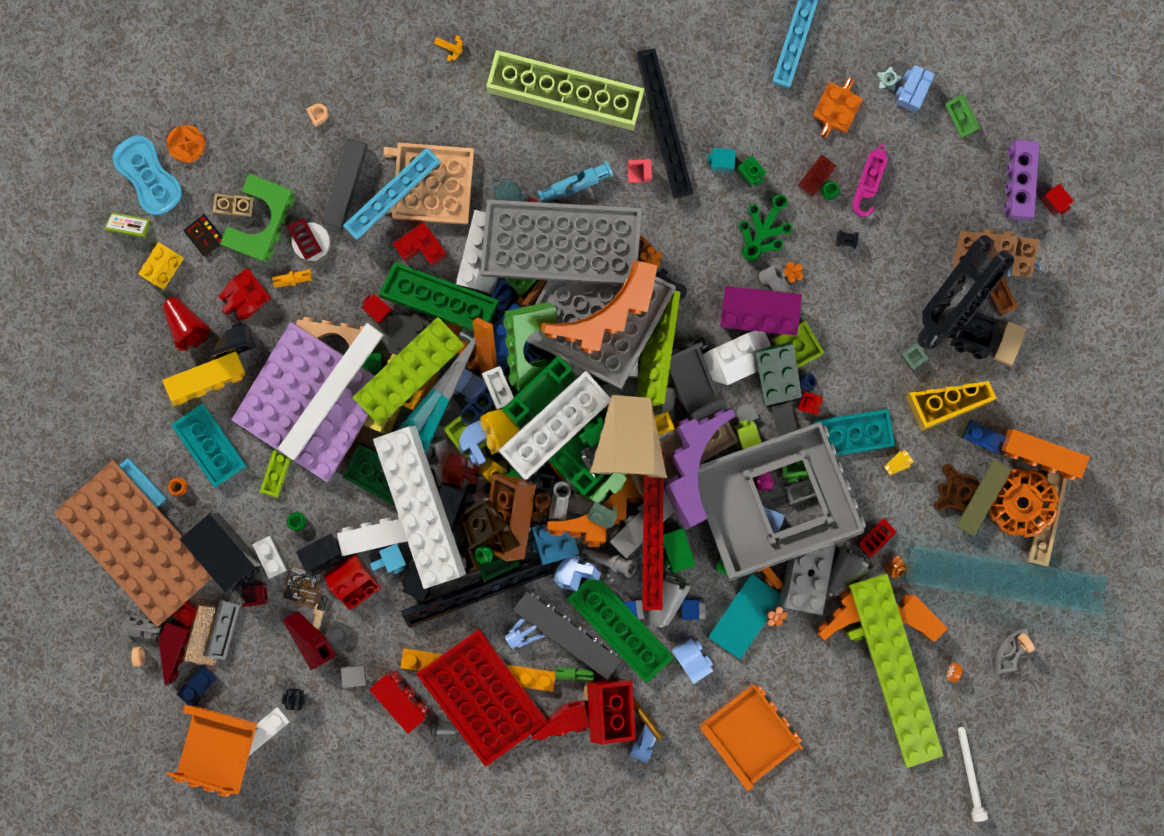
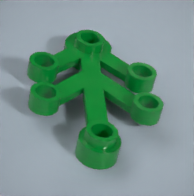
M778 194L773 198V207L763 225L759 216V206L751 204L748 207V214L752 217L756 231L754 241H752L749 232L750 223L743 220L738 225V229L742 232L745 241L742 255L747 261H756L761 253L772 250L780 251L783 248V242L780 239H775L769 244H760L765 238L780 234L788 235L792 232L793 227L790 223H784L782 226L769 229L778 212L785 209L788 204V199L785 195ZM781 200L783 205L777 206L776 201ZM755 207L757 209V212L752 213L750 211V208ZM742 223L747 224L748 228L746 230L741 228ZM786 225L789 226L790 231L785 232L783 230V227ZM779 242L781 247L775 248L774 243ZM753 249L755 254L749 255L748 250Z

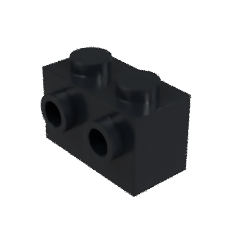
M331 533L296 551L305 572L310 576L320 574L324 568L335 566L341 562V559L345 558L342 556L341 549Z

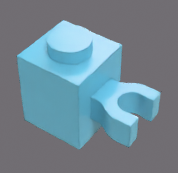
M399 543L379 551L382 559L370 563L373 571L385 566L388 572L393 571L394 574L405 570L404 566L408 564Z

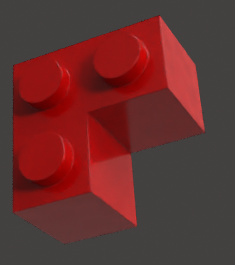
M425 222L392 243L405 262L420 252L424 254L432 267L448 257Z

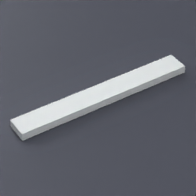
M366 323L278 447L281 452L292 460L297 458L384 335L371 324Z

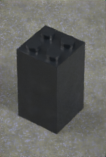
M209 513L180 538L181 542L225 593L239 591L247 584L245 580L254 578L261 572L259 569L262 567L260 560L220 513Z

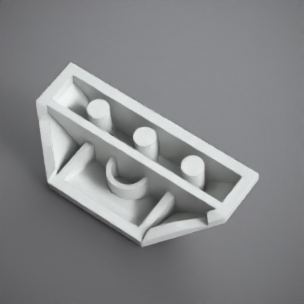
M752 331L702 355L712 380L729 385L757 372L754 350L770 347L771 344L765 332Z

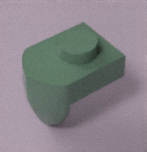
M595 502L586 518L603 528H610L616 522L617 507L614 506L611 511Z

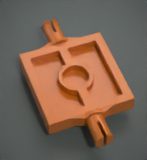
M847 77L843 87L832 82L827 84L812 115L813 118L819 120L824 125L820 134L821 137L827 139L831 129L847 133L863 98L850 91L854 79L851 80L850 77Z

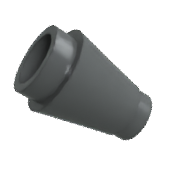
M441 719L432 720L431 736L442 738L459 735V731L452 722Z

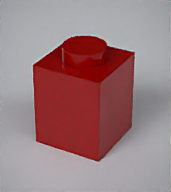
M1060 183L1040 198L1053 216L1059 213L1063 215L1071 209L1069 205L1074 202Z
M375 294L372 296L368 295L362 302L363 306L361 308L379 324H382L393 312Z

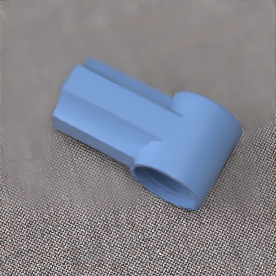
M645 724L638 738L633 742L629 756L647 763L653 752L656 738Z

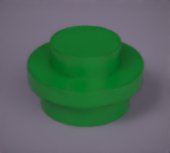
M827 181L821 186L820 192L823 198L833 200L839 195L840 188L836 182Z
M300 512L291 513L287 518V525L293 531H300L306 526V517Z
M483 544L476 549L475 556L479 563L488 564L492 561L493 552L491 548Z

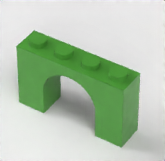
M248 174L242 192L267 203L271 210V221L264 231L254 235L246 234L227 226L220 244L225 248L267 264V261L271 260L274 255L275 242L278 243L281 238L280 229L282 224L285 225L289 217L287 212L289 207H293L296 197L294 196L295 193L288 188Z
M548 302L505 311L503 322L507 331L505 343L509 356H507V363L510 367L509 382L518 391L524 389L554 360V358L527 362L523 353L527 338L533 332L541 329L542 322L557 324L556 306Z

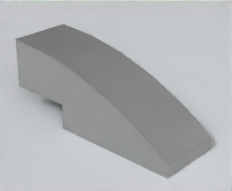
M433 438L426 452V457L438 489L442 484L449 483L450 459L447 438Z

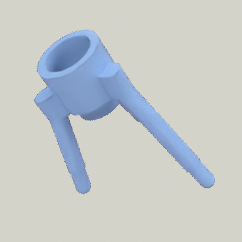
M521 618L508 630L509 634L505 636V639L509 646L514 649L517 646L520 648L527 643L541 639L546 635L542 633L524 640V636L537 627L534 625L524 632H521L519 629L516 631L525 621Z

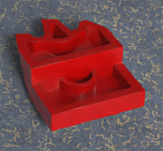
M249 268L235 276L218 297L221 300L228 301L221 312L228 315L236 311L237 320L250 318L258 312L260 307L272 299Z

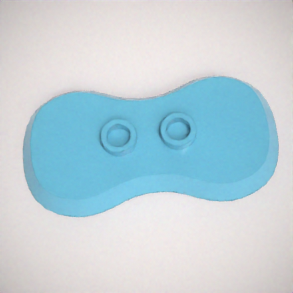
M139 135L132 136L115 148L112 156L113 164L116 170L134 185L138 201L147 213L160 215L168 212L178 204L182 196L181 186L175 177L162 168L158 161L155 146L148 138Z

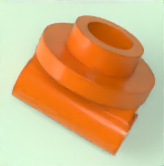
M897 555L883 569L893 578L904 575L907 565Z

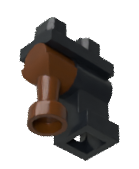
M536 472L534 481L536 489L530 521L532 524L545 525L548 522L555 482L554 475Z

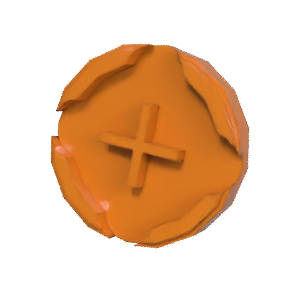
M191 125L175 127L167 138L169 154L182 163H191L198 160L205 150L203 134Z

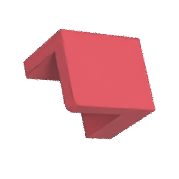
M651 159L628 160L629 183L651 182Z

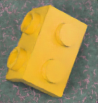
M158 242L138 274L161 289H165L184 258Z

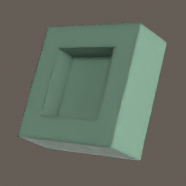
M918 343L901 354V357L911 370H914L928 359Z

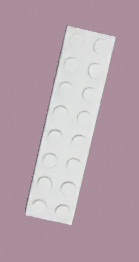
M416 425L373 439L423 588H429L465 575L466 572Z

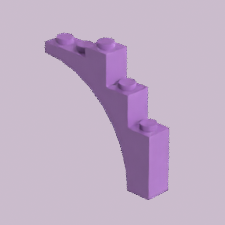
M724 409L714 414L715 418L711 420L708 417L697 422L696 418L691 421L685 419L678 423L679 427L674 431L682 447L675 450L673 456L669 459L677 476L667 481L668 485L664 488V491L685 530L707 519L698 490L700 459L713 433L736 416L732 409L727 412Z

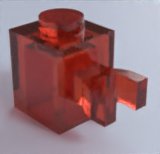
M449 453L443 466L444 481L462 486L466 478L469 482L476 483V476L471 474L479 475L480 467H468V458Z

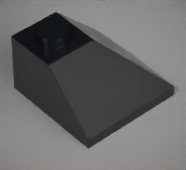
M243 323L232 325V328L226 330L209 352L210 356L218 359L233 352L239 354L256 348L249 326Z

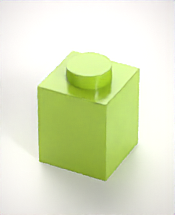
M743 420L738 422L737 426H734L742 450L761 443L756 424L753 421Z

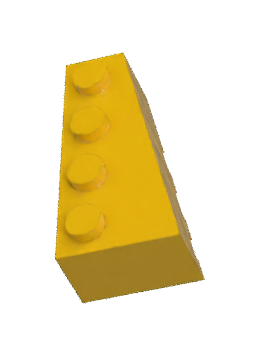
M233 352L163 379L162 382L172 406L175 407L193 398L201 397L211 390H219L229 382L237 383L243 380L245 371L237 352Z
M989 381L921 392H910L906 396L921 431L990 404L997 399Z

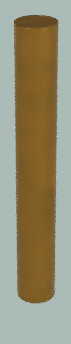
M633 696L634 710L657 741H661L664 738L663 734Z

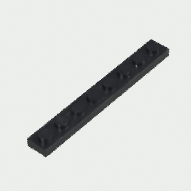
M654 48L638 51L636 58L673 199L691 196L693 190L656 50Z
M540 559L513 568L484 582V580L402 610V616L407 626L411 628L553 574L549 563L542 565Z

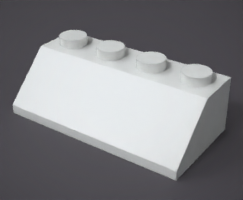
M474 210L456 285L492 295L497 288L499 277H484L480 275L486 212Z

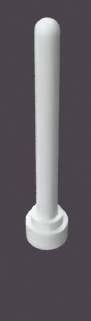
M959 727L958 735L974 808H972L973 812H971L972 820L974 822L988 820L987 810H984V807L981 805L966 730L964 727Z

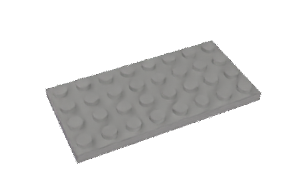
M487 200L480 275L484 277L624 285L629 276L633 261L638 260L642 208Z

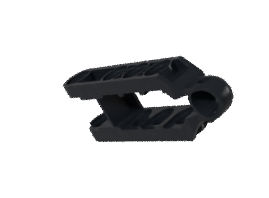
M982 235L974 242L922 311V324L924 328L917 337V342L921 347L934 349L943 339L957 337L1012 267L1015 261L1014 256L1008 251L1003 250L993 258L983 273L978 270L986 260L987 254L995 242L989 236ZM971 277L975 283L947 320L939 325V317L947 307H950L951 301L959 291L963 290L962 287Z

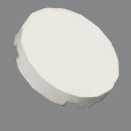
M307 223L322 249V252L307 259V261H316L328 253L330 237L321 225ZM304 225L299 226L294 232L296 233L305 228ZM306 231L298 235V239L307 236L308 232ZM292 237V247L295 253L305 260ZM309 238L302 242V246L312 242V239ZM315 245L305 249V252L308 253L315 249Z

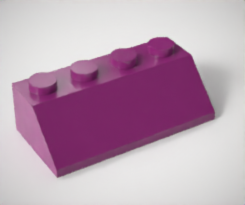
M725 286L720 327L797 336L802 294Z

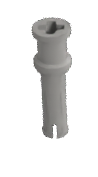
M585 546L582 550L583 558L608 566L613 572H621L629 578L636 572L637 564L633 560L627 561L620 555L611 556L589 546Z

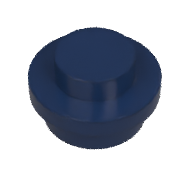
M811 373L800 375V387L806 392L814 390V387L817 385L815 376Z

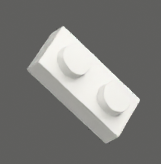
M499 366L482 373L496 409L504 408L514 397L501 367Z
M272 536L252 544L268 579L287 571Z

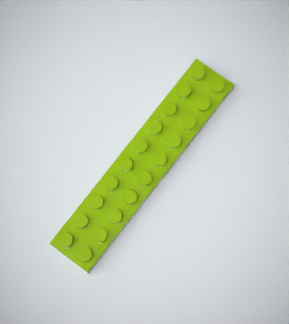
M885 573L849 585L906 768L942 757L943 752L888 575Z

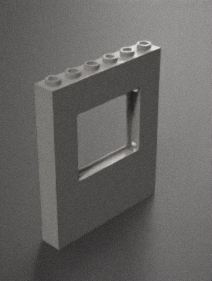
M821 422L699 465L698 490L701 503L707 515L706 520L729 581L863 534L866 527L862 516H858L856 511L858 509L855 498L851 499L849 482L843 479L841 474L844 473L843 467L835 459L834 455H837L833 444H829L827 439L829 437L826 426H822ZM803 460L824 516L773 533L752 478Z

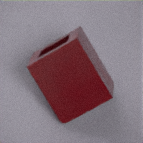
M266 584L243 588L245 603H242V608L269 603Z

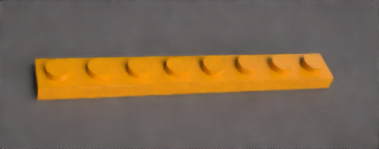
M404 648L400 668L419 671L442 654ZM507 664L523 687L553 692L556 672Z

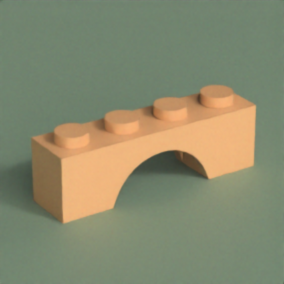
M303 317V320L297 319L296 325L320 340L329 335L342 336L347 341L349 347L364 328V326H360V329H354L352 325L341 323V326L333 325L334 322L322 320V323L314 322L315 319Z

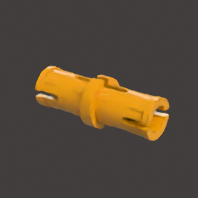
M311 269L299 272L290 271L289 274L273 276L272 280L276 289L288 285L297 286L298 283L313 281V277H311Z

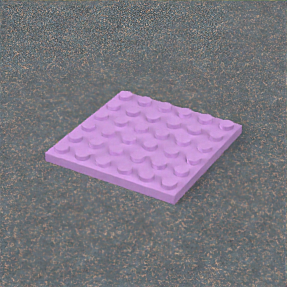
M290 322L233 416L232 421L280 451L278 447L344 355L295 323ZM363 367L359 369L294 460L295 462L324 481H330L369 417V414L352 397L375 376Z

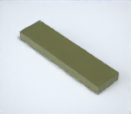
M996 460L992 461L958 521L957 528L971 536H975L1012 469Z

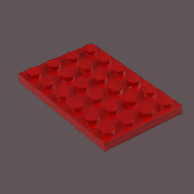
M480 628L416 673L485 767L548 723L542 711Z

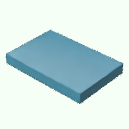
M127 458L120 464V467L158 508L168 500L130 458Z

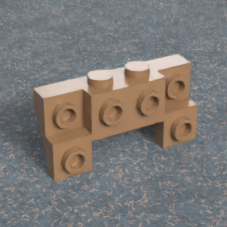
M986 229L984 233L960 231L953 269L959 264L974 242L980 236L987 235L995 241L992 249L987 254V258L993 259L999 252L1006 250L1015 258L1012 276L1032 278L1040 240L1015 236L1016 233L1004 232L1001 235L996 234L994 230Z

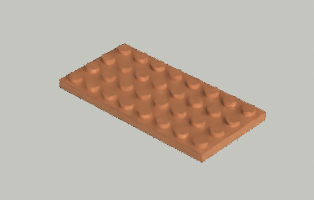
M112 460L54 512L157 627L164 623L212 579L204 567L181 542L180 538L183 535L115 460Z

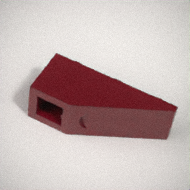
M299 611L282 620L310 670L336 657L327 638Z
M173 621L165 623L159 639L163 679L166 686L177 680L179 676L178 666L183 663L186 657L185 647L191 643L193 634H191L192 628H187Z

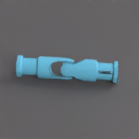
M605 161L603 165L594 169L591 167L577 175L553 184L551 188L544 191L539 190L537 193L541 203H550L556 199L561 200L582 189L599 183V180L608 176L611 178L613 173L608 162ZM571 184L572 188L566 189L568 185Z

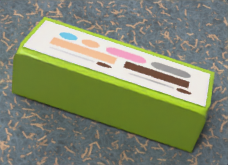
M112 212L105 229L110 232L146 238L150 220Z

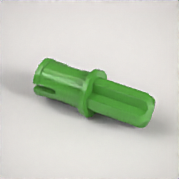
M556 667L555 679L573 680L574 683L575 681L592 682L594 680V671L576 669V667L574 669Z

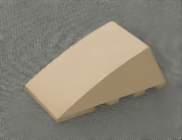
M611 396L605 424L601 431L599 445L594 455L595 459L590 473H624L667 478L651 398Z

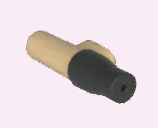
M321 595L320 601L314 609L315 618L313 626L317 630H320L326 609L327 596Z

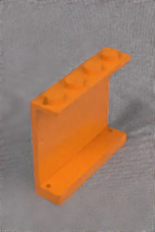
M185 705L183 713L192 715L178 770L177 772H166V775L173 777L175 782L184 783L187 781L188 786L199 788L203 786L204 791H219L218 795L230 797V794H239L258 723L198 706Z

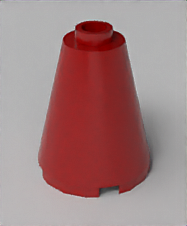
M174 297L165 300L162 308L175 347L179 351H188L187 347L192 345L196 348L209 338L211 328L182 300Z

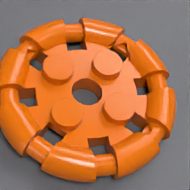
M1021 468L1012 469L1003 484L1005 485L1009 482L1012 487L1006 490L1002 486L997 497H1003V505L996 504V497L988 511L992 522L995 521L1001 531L1014 537L1019 535L1028 538L1043 533L1042 530L1047 526L1050 527L1058 514L1057 502H1059V497L1054 485L1050 484L1046 480L1047 477L1032 469H1029V471L1021 470ZM1021 478H1028V484H1020ZM1039 484L1045 489L1042 493L1035 488ZM1020 497L1028 500L1026 508H1020L1017 505V500ZM1043 501L1049 502L1048 509L1042 508ZM1003 513L1010 517L1006 522L1001 517ZM1039 515L1042 521L1036 524L1033 519ZM1025 522V527L1017 528V523Z

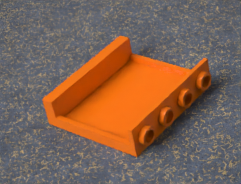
M754 683L699 725L701 731L747 791L754 787V782L798 748L803 749L800 745L802 742L801 738L796 732L791 733L788 729L791 725L784 716L782 718L776 713L778 708L772 701L768 703L764 697L767 695L760 685L756 687Z

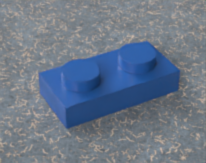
M969 421L962 438L998 454L1006 436L974 421Z

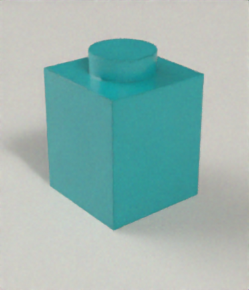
M713 148L712 153H708L707 165H710V171L733 173L736 150Z

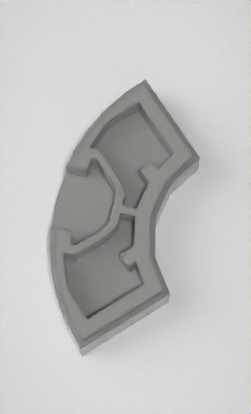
M1028 628L1012 633L1002 643L996 657L997 674L1017 670V661L1024 652L1017 637L1023 633L1029 637Z

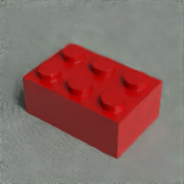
M391 669L369 691L406 733L409 734L426 719L430 713L428 711L429 706L424 700H418L415 696L416 691L410 685L406 686L402 680L404 678L398 671L394 672Z
M615 679L587 683L590 742L605 745L636 740L632 681Z

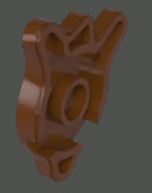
M945 464L942 467V472L947 482L940 483L937 486L940 497L934 502V509L942 511L946 508H953L964 512L980 483L976 477L959 473L951 464Z

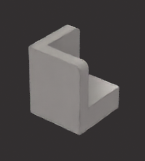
M349 665L341 668L342 688L366 686L368 684L364 666L352 667Z

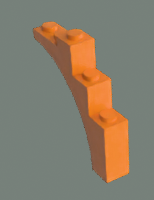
M634 260L623 287L612 301L601 310L574 322L559 324L542 322L540 330L546 333V337L557 339L558 335L564 336L566 341L576 342V339H578L577 346L582 348L581 351L593 353L594 350L600 351L604 330L613 334H617V331L624 332L628 310L635 314H641V311L648 312L658 265Z
M629 474L625 475L627 480L624 482L623 488L615 494L612 493L602 504V506L611 511L614 506L617 507V519L614 526H619L620 523L626 520L627 501L629 504H640L643 501V496L641 497ZM588 514L567 521H548L545 524V532H549L550 536L569 534L571 538H581V535H583V543H588L589 547H600V544L602 545L606 542V528L587 519Z
M850 589L840 595L841 598L838 600L843 607L836 608L831 614L833 617L828 622L825 620L818 626L819 631L816 634L821 639L826 640L837 630L860 621ZM914 594L905 595L899 601L901 604H897L902 623L918 630L932 642H935L948 629Z

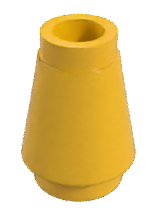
M903 450L902 452L899 451L884 468L891 476L911 467L914 461L907 451Z

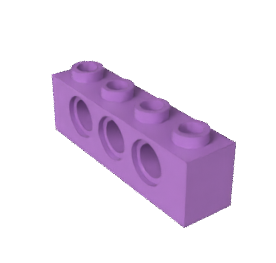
M1016 140L1008 148L1010 164H1008L1006 175L1009 176V183L1005 187V194L1008 195L1007 202L1004 204L1006 219L1029 221L1034 218L1039 142ZM1019 158L1024 159L1025 166L1019 163ZM1018 176L1023 178L1024 184L1018 182ZM1016 195L1022 197V203L1017 202Z

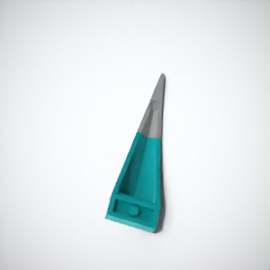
M475 337L422 402L397 429L400 430L416 425L425 454L476 344Z

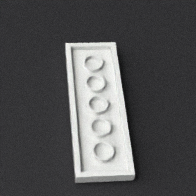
M585 371L501 447L498 452L526 480L610 403L611 398Z

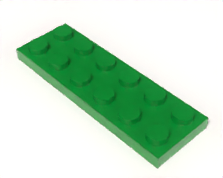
M397 262L394 263L379 292L380 298L434 318L439 317L444 322L474 332L473 321L476 318L490 323L500 304L497 299Z
M588 578L578 587L577 591H574L567 598L575 609L646 684L674 658L672 653L601 578H599V581Z

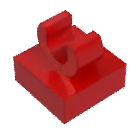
M803 392L798 410L814 415L819 414L823 397Z

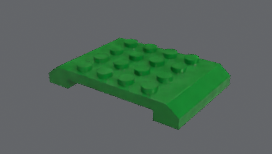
M558 355L502 409V412L520 431L578 377ZM604 407L588 423L593 421V423L595 424L597 423L595 419L597 417H601L605 424V417L608 409ZM582 428L552 455L548 461L574 489L584 496L606 474H590L585 465L581 450L589 446L587 444L583 445L578 437L584 431Z

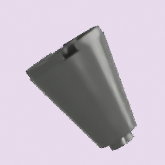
M844 542L831 566L827 594L831 597H834V595L839 597L849 589V585L857 583L871 572L875 567L872 562L868 564L865 561L867 558L865 555L851 545L847 547V544Z

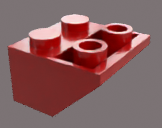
M353 554L323 575L329 590L349 610L381 589V586L365 563L356 554Z

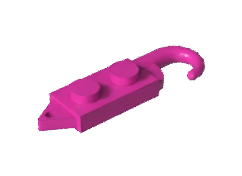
M883 143L873 152H869L857 186L852 208L856 215L860 217H867L874 211V207H871L869 211L864 212L860 209L859 205L862 198H872L878 190L888 160Z

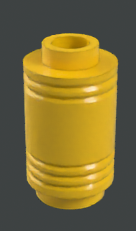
M484 457L486 462L477 468L492 483L493 474L504 475V469L493 458Z

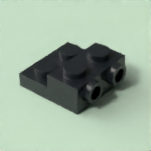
M976 312L960 334L952 338L950 346L955 347L954 349L957 352L972 353V356L976 359H986L992 353L1000 320Z

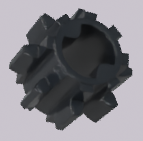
M287 689L286 694L282 695V704H285V709L302 710L303 705L306 704L307 695H304V690Z

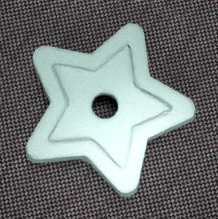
M889 67L886 72L877 73L881 80L879 88L888 87L890 90L895 91V83L901 79V76H898L892 67Z

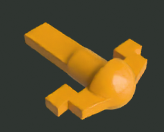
M456 35L455 37L457 45L436 37L434 44L453 52L452 56L448 55V61L456 60L462 53L463 41L460 40V36Z

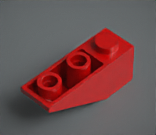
M584 700L564 704L547 718L548 723L532 734V740L542 741L548 739V736L556 735L560 737L566 735L567 732H583L586 728H589Z

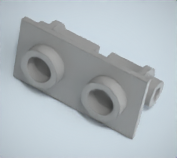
M127 616L120 627L123 628L122 633H125L126 636L141 637L142 631L144 632V638L158 640L162 634L161 629L165 622L157 627L150 619Z

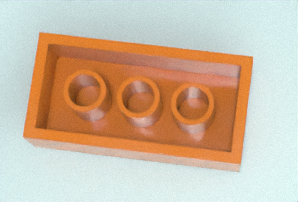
M1008 429L1000 449L1005 452L1004 456L1016 460H1018V457L1023 458L1022 462L1035 467H1037V464L1042 465V470L1056 474V471L1061 472V477L1074 481L1075 478L1082 479L1090 456L1015 429Z

